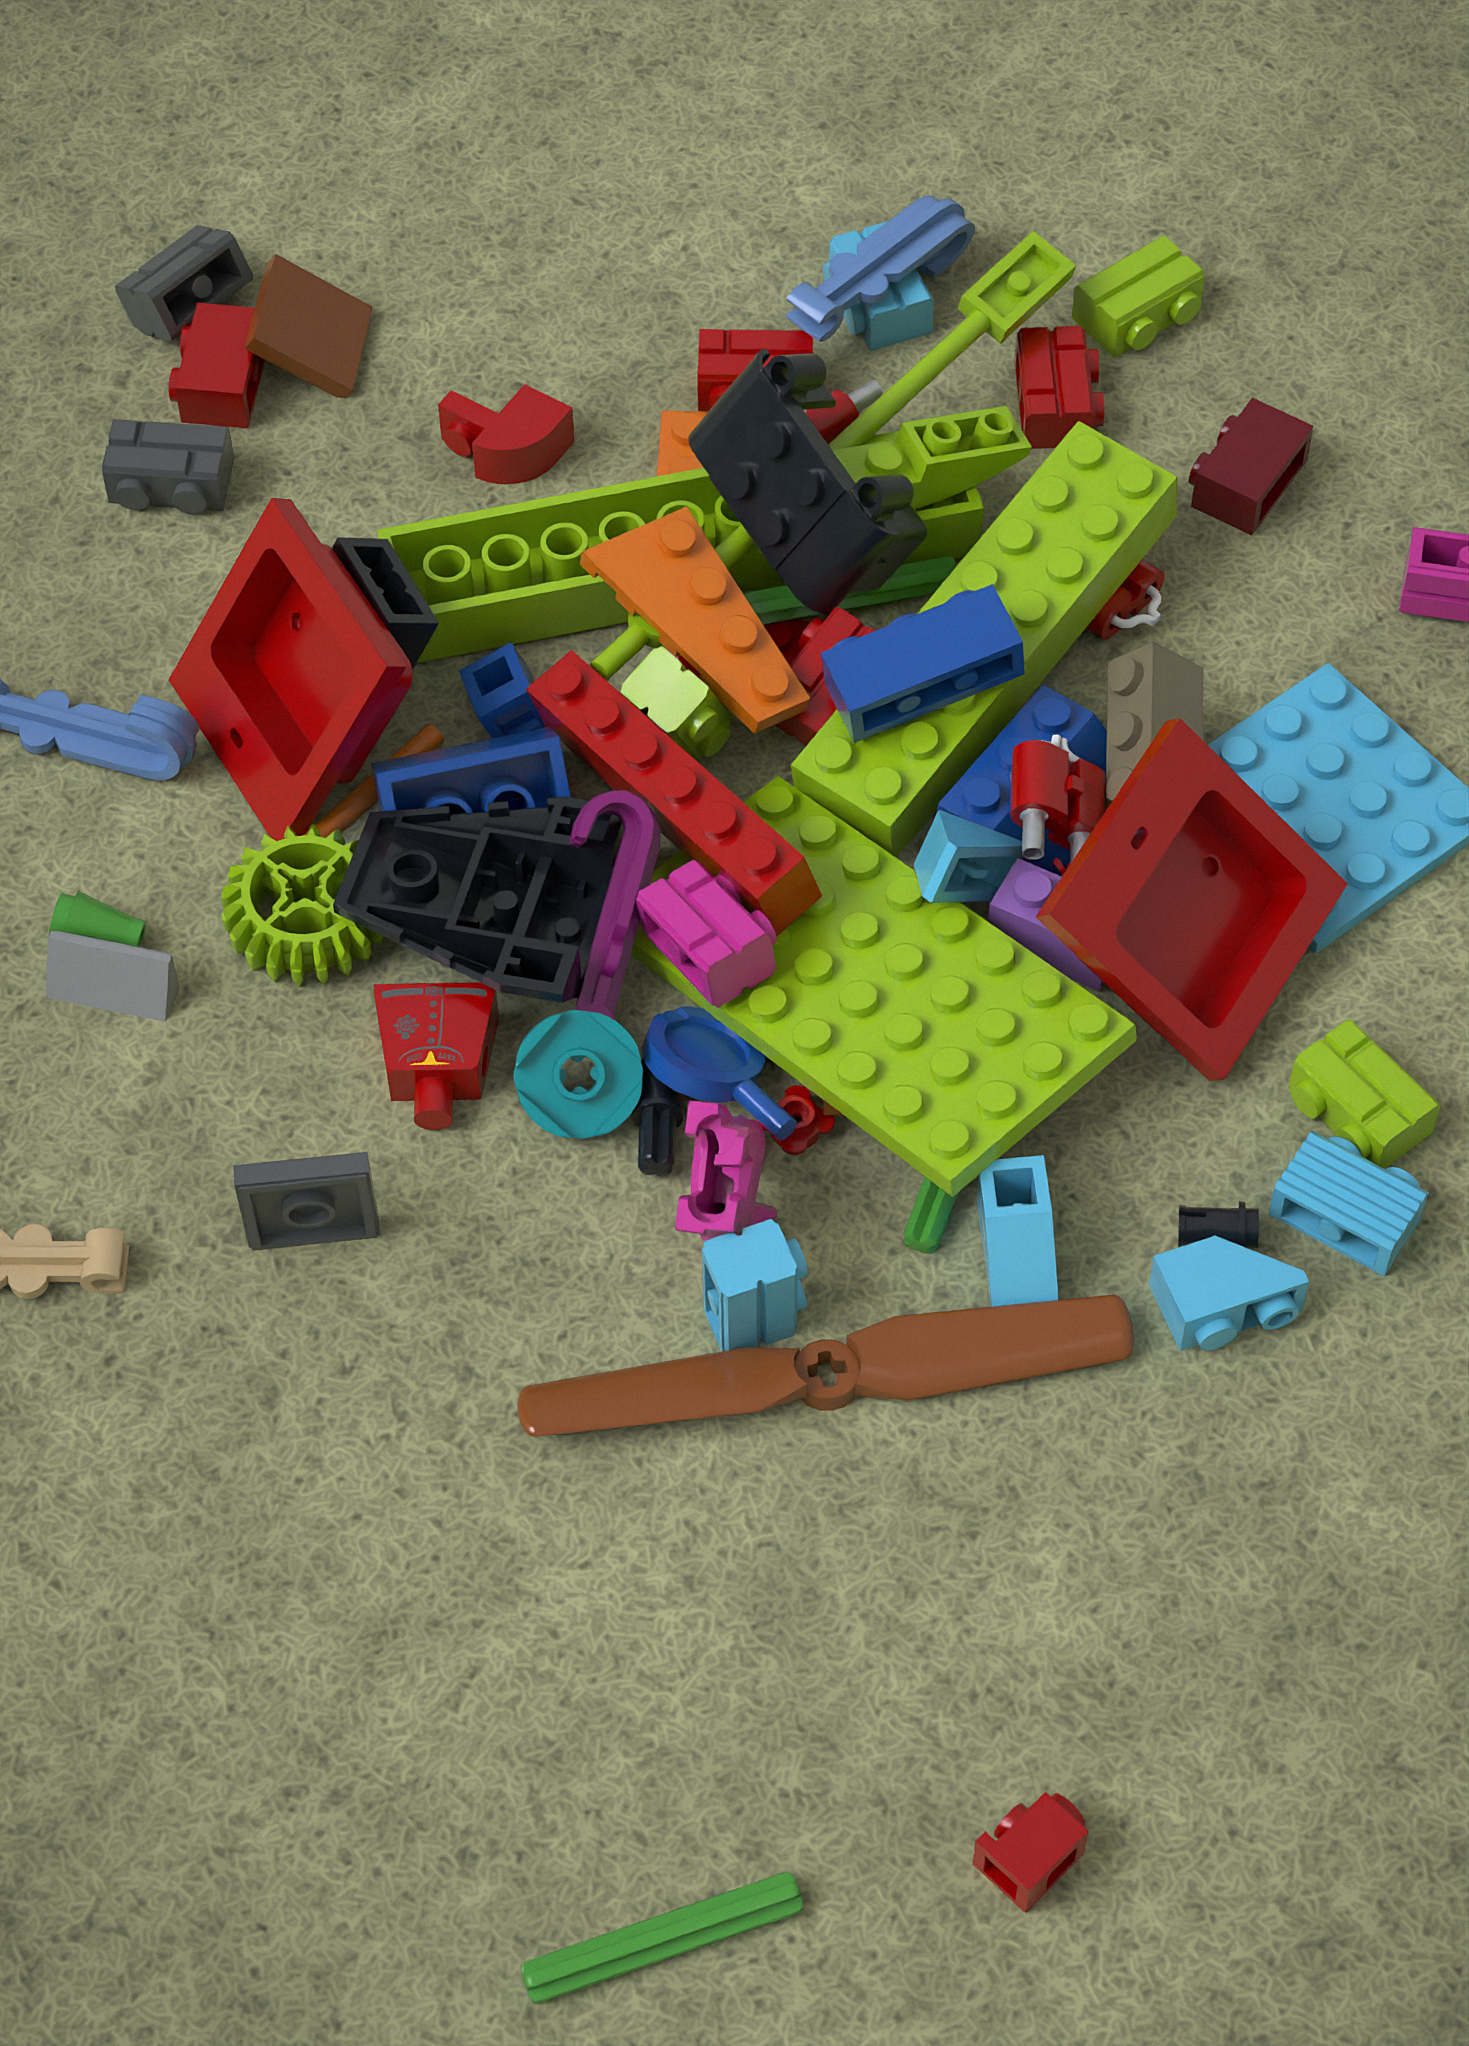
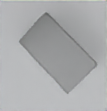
M61 931L50 932L47 953V998L159 1021H165L168 1018L179 989L175 965L170 953Z

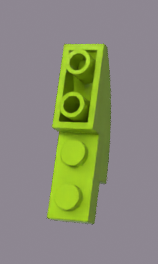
M1006 405L902 422L897 440L832 451L855 483L861 478L870 476L905 475L913 486L914 495L911 506L916 510L947 499L1003 472L1029 456L1032 446Z

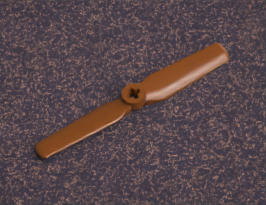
M1114 1294L901 1315L848 1334L847 1345L837 1340L821 1339L809 1343L801 1351L800 1348L744 1347L529 1385L523 1388L519 1394L517 1412L524 1431L529 1436L542 1437L759 1413L801 1399L807 1406L819 1411H834L845 1407L855 1396L913 1400L1125 1360L1131 1356L1133 1350L1134 1331L1131 1316L1125 1302ZM830 1364L834 1373H840L836 1377V1385L824 1387L821 1378L814 1377L818 1373V1365Z

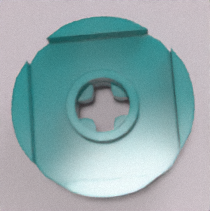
M572 1009L548 1016L528 1032L516 1053L513 1081L521 1106L538 1126L559 1137L585 1139L611 1132L630 1116L641 1096L643 1068L638 1046L622 1025L601 1013ZM585 1057H588L594 1063L589 1072L590 1076L595 1080L594 1085L589 1090L578 1085L571 1092L562 1085L567 1076L566 1072L561 1068L563 1063L569 1058L579 1063Z

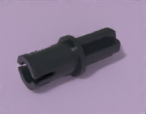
M642 1058L643 1082L641 1096L632 1113L633 1121L639 1127L638 1168L645 1175L655 1174L664 1177L672 1172V1165L675 1162L676 1128L683 1122V1108L678 1104V1092L658 1080L644 1063V1058Z

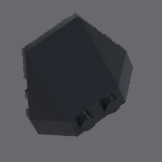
M572 797L547 798L548 807L509 810L508 801L488 803L489 811L450 814L449 806L370 812L334 900V913L499 992L564 1003L577 998L579 995L624 826L616 815L606 813L599 815L586 842L579 848L569 845L573 824L581 808L590 801Z

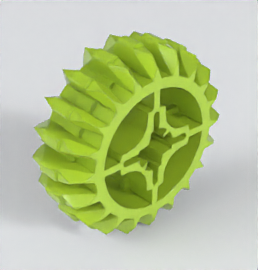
M313 823L307 835L296 836V832L288 825L284 832V839L275 841L264 833L261 841L262 851L244 847L243 854L241 855L242 865H230V871L227 874L229 885L223 886V891L221 892L222 907L224 909L222 921L224 930L228 931L230 935L231 946L237 954H245L246 962L251 966L252 971L266 965L268 976L275 982L285 973L286 969L291 970L292 980L299 987L305 979V972L316 971V977L325 985L329 978L328 968L336 965L339 971L349 977L352 970L351 955L356 959L369 962V957L372 954L371 944H382L384 936L334 913L333 908L334 900L359 839L345 844L344 835L341 834L339 828L328 837H321L320 830ZM268 894L274 898L275 904L272 906L273 914L264 921L257 911L261 902Z

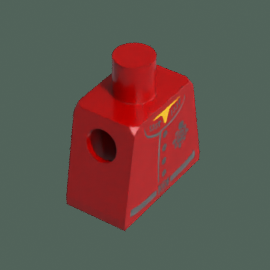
M480 982L374 984V999L391 1101H414V1123L420 1128L441 1130L449 1127L453 1121V1100H481L499 1022L496 990Z

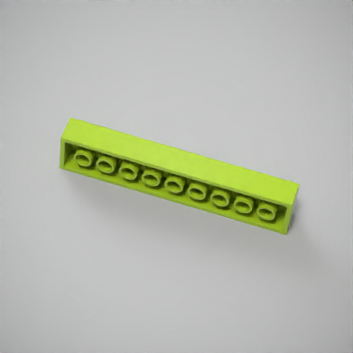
M899 431L873 435L863 445L897 440ZM698 468L377 529L378 539L389 540L439 622L417 663L503 647L510 642L518 644L628 622L629 612L615 599L617 592L599 575L593 578L579 564L582 551L684 507L689 509L714 549L741 525V522L709 479L707 471L704 468ZM976 486L915 510L927 527V537L904 563L942 556H950L956 559L967 555L982 537L984 507ZM756 544L728 569L742 593L786 585Z

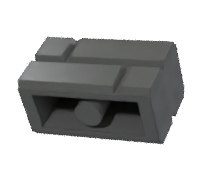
M196 225L138 269V274L132 273L115 285V291L135 328L147 336H156L159 339L172 341L181 334L184 325L192 324L197 303L220 305L253 280V273L235 237L230 231L213 230L210 227Z
M113 419L108 438L109 445L106 446L102 463V475L109 503L120 504L122 507L130 510H142L147 506L174 507L188 514H199L205 510L223 511L234 462L229 427Z

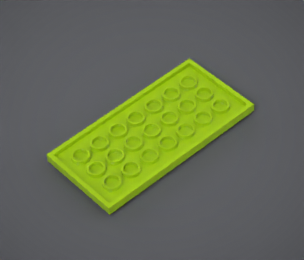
M778 775L743 803L805 857L822 897L777 936V942L772 945L776 964L773 975L750 989L747 986L744 987L742 994L717 1008L706 1000L642 932L640 922L631 951L632 956L701 1008H704L718 1021L952 1197L1137 1041L1136 1025L962 903H931L922 897L916 872ZM679 851L653 872L650 885L661 878L666 881L669 879L671 872L691 860Z

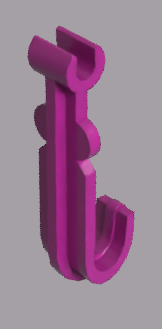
M613 790L596 795L581 808L573 824L569 845L577 848L582 846L586 842L599 815L605 813L613 814L619 817L623 823L624 829L574 1008L575 1010L601 1013L615 1020L614 1012L640 922L635 898H637L640 890L650 885L660 849L661 829L656 814L644 800L628 791Z

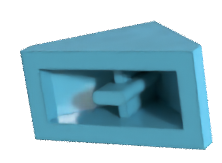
M938 810L914 862L922 897L931 903L992 901L1016 859H1023L1022 841Z

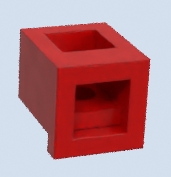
M1044 1792L1029 1808L1020 1803L1002 1819L993 1834L998 1839L997 1841L986 1831L975 1841L972 1865L1024 1913H1027L1084 1855L1089 1830L1084 1827L1085 1820L1073 1803L1061 1794L1054 1793L1050 1796L1047 1792Z

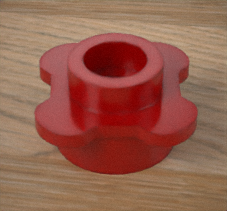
M800 1085L790 1086L785 1090L784 1098L778 1101L777 1104L792 1117L798 1116L802 1121L797 1123L792 1134L784 1140L777 1139L772 1133L771 1136L785 1153L799 1155L815 1144L820 1134H828L833 1130L834 1115H824L823 1109L810 1099V1091L806 1087ZM757 1120V1122H758V1123L760 1124V1126L763 1128V1131H768V1130Z

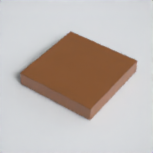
M275 254L265 267L245 349L335 397L347 398L354 388L373 307Z

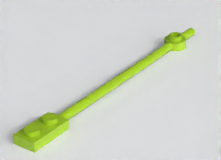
M1032 231L962 295L957 309L967 318L829 443V447L835 450L860 446L866 443L985 332L1000 344L1004 342L1072 278L1077 265L1035 231ZM741 524L715 548V551L728 570L755 545V542ZM629 613V628L590 663V666L606 681L643 647L659 648L663 646L658 641L660 634L638 613L634 616Z

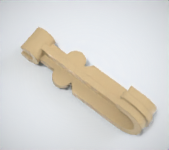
M29 1224L20 1228L13 1240L0 1229V1290L9 1283L16 1296L23 1299H33L42 1295L47 1290L50 1282H80L81 1287L89 1293L123 1294L130 1247L128 1244H124L125 1231L117 1228L101 1227L90 1230L86 1234L85 1241H54L48 1228L40 1224Z

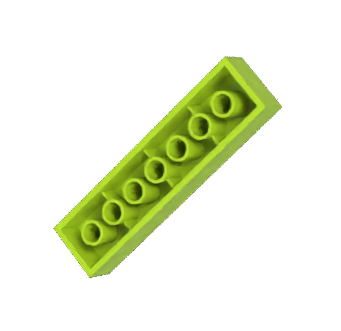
M1078 421L917 613L919 614L944 604L952 596L962 591H976L993 584L1023 641L1025 674L856 743L853 742L838 710H836L791 764L794 787L891 855L897 857L937 811L938 803L995 740L1177 517V476Z

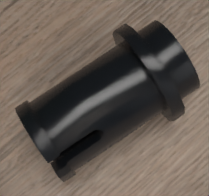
M1239 1202L1238 1208L1186 1207V1205H1179L1178 1248L1213 1236L1223 1238L1245 1248H1258L1259 1209L1246 1208L1245 1202Z

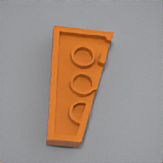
M687 507L582 551L579 564L593 578L599 575L617 592L615 599L632 616L638 613L660 634L658 641L673 656L677 657L680 654L701 674L700 680L754 734L807 710L810 701L809 695Z

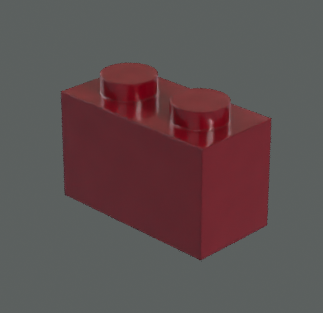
M1252 397L1238 417L1230 415L1219 432L1217 445L1211 453L1202 452L1195 461L1188 479L1189 484L1194 486L1191 507L1252 536L1308 461L1314 426Z

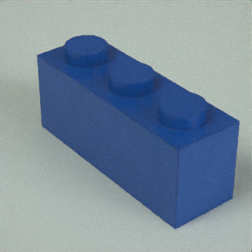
M993 584L976 591L967 590L957 593L946 603L919 614L909 613L902 615L892 621L889 626L862 637L851 636L836 643L832 649L821 653L825 685L854 743L1025 674L1023 641Z

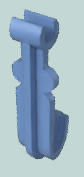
M924 196L913 202L857 244V255L847 252L835 255L829 264L830 278L815 288L808 282L801 283L795 287L786 300L796 308L790 311L786 318L817 341L824 342L837 331L842 323L844 311L858 300L865 303L882 301L887 296L888 282H899L916 268L935 279L965 251L975 233V225L965 218L964 208L951 198L939 200L934 196Z
M0 679V729L18 733L23 748L30 753H45L56 744L61 755L64 757L160 781L173 778L180 768L185 767L192 761L197 746L195 737L199 731V724L188 712L169 702L140 694L129 714L88 703H81L70 707L69 698L59 690L44 691L34 700L11 694L9 687Z

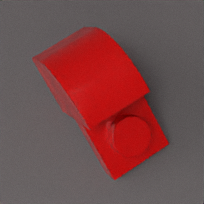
M526 384L522 386L499 413L452 390L438 404L441 439L444 440L454 453L466 457L472 454L475 478L488 483L508 485L533 480L550 470L575 442L572 407Z

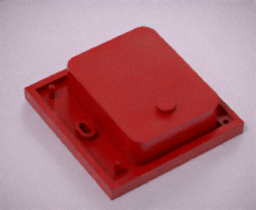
M271 498L168 680L191 716L198 722L200 730L269 836L275 841L284 839V832L288 825L296 832V836L305 834L335 784H346L354 780L410 689L412 666L404 651L329 545L320 542L292 500Z
M1181 718L1165 721L1035 917L1209 1081L1224 1080L1348 883Z

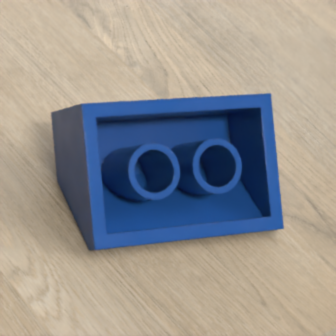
M1043 684L938 803L937 812L942 810L1022 841L1023 828L1015 824L1010 817V775L1012 772L1013 748L1019 743L1030 740L1051 742L1053 735H1060L1061 738L1067 739L1068 748L1074 755L1098 766L1106 775L1107 731L1093 712ZM1046 828L1044 856L1034 860L1023 857L1022 860L1061 876L1062 874L1053 863V860L1058 857L1064 865H1067L1070 862V850L1049 841L1048 828Z
M551 727L371 763L380 811L449 806L450 814L489 811L488 803L508 801L509 810L548 807L547 798L571 797L560 738Z

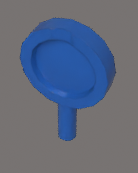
M684 1006L654 1016L641 1049L644 1063L658 1080L674 1091L697 1100L718 1103L737 1101L779 1140H784L792 1134L797 1125L796 1120L756 1085L766 1060L764 1054L718 1021L704 1008Z

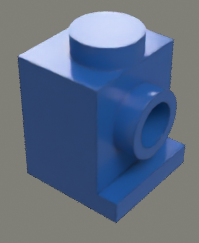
M511 642L459 670L475 713L491 738L546 728L526 691V688L534 682V678Z

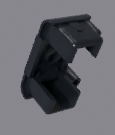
M763 349L758 352L689 434V445L709 474V479L793 595L807 608L817 613L828 614L848 594L874 591L881 588L926 539L927 527L911 506L914 491L911 481L905 475L870 476L861 478L855 483L804 412V410L834 408L836 405V400L823 384L826 379V366L822 358L816 354L779 355L773 357L763 367V364L770 357L767 349Z

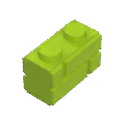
M1163 235L1074 287L1071 318L1079 326H1082L1114 358L1131 348L1136 351L1148 346L1161 330L1175 322L1178 325L1186 324L1195 317L1202 304L1205 279L1203 269L1187 255L1182 256L1181 249Z
M663 646L657 649L654 648L621 684L622 695L694 759H700L703 755L706 757L713 756L723 747L731 734L729 727L731 726L732 717L719 699L702 680L689 669L687 670Z
M1349 1019L1327 1033L1323 1040L1319 1039L1298 1054L1293 1063L1288 1086L1293 1102L1305 1116L1311 1119L1318 1116L1335 1133V1136L1344 1138L1354 1144L1363 1158L1384 1169L1434 1132L1441 1107L1422 1086L1360 1027Z

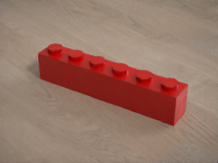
M570 650L526 688L545 726L551 727L559 735L560 741L613 790L628 791L644 800L656 814L661 833L690 860L699 861L714 877L718 874L725 877L737 890L741 905L749 913L759 910L767 917L776 933V937L822 897L809 865L800 852L573 650Z

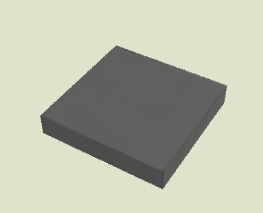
M368 1152L233 1165L234 1186L248 1246L252 1248V1251L377 1238V1235H380L379 1214Z

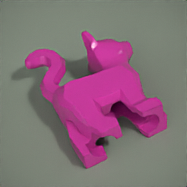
M689 1100L685 1134L687 1137L695 1138L691 1194L682 1195L678 1199L675 1229L681 1232L699 1234L701 1239L706 1241L727 1233H735L737 1236L742 1235V1228L768 1219L777 1218V1210L773 1206L756 1202L765 1155L766 1142L763 1128L756 1120L747 1119L743 1115L732 1116L725 1105Z

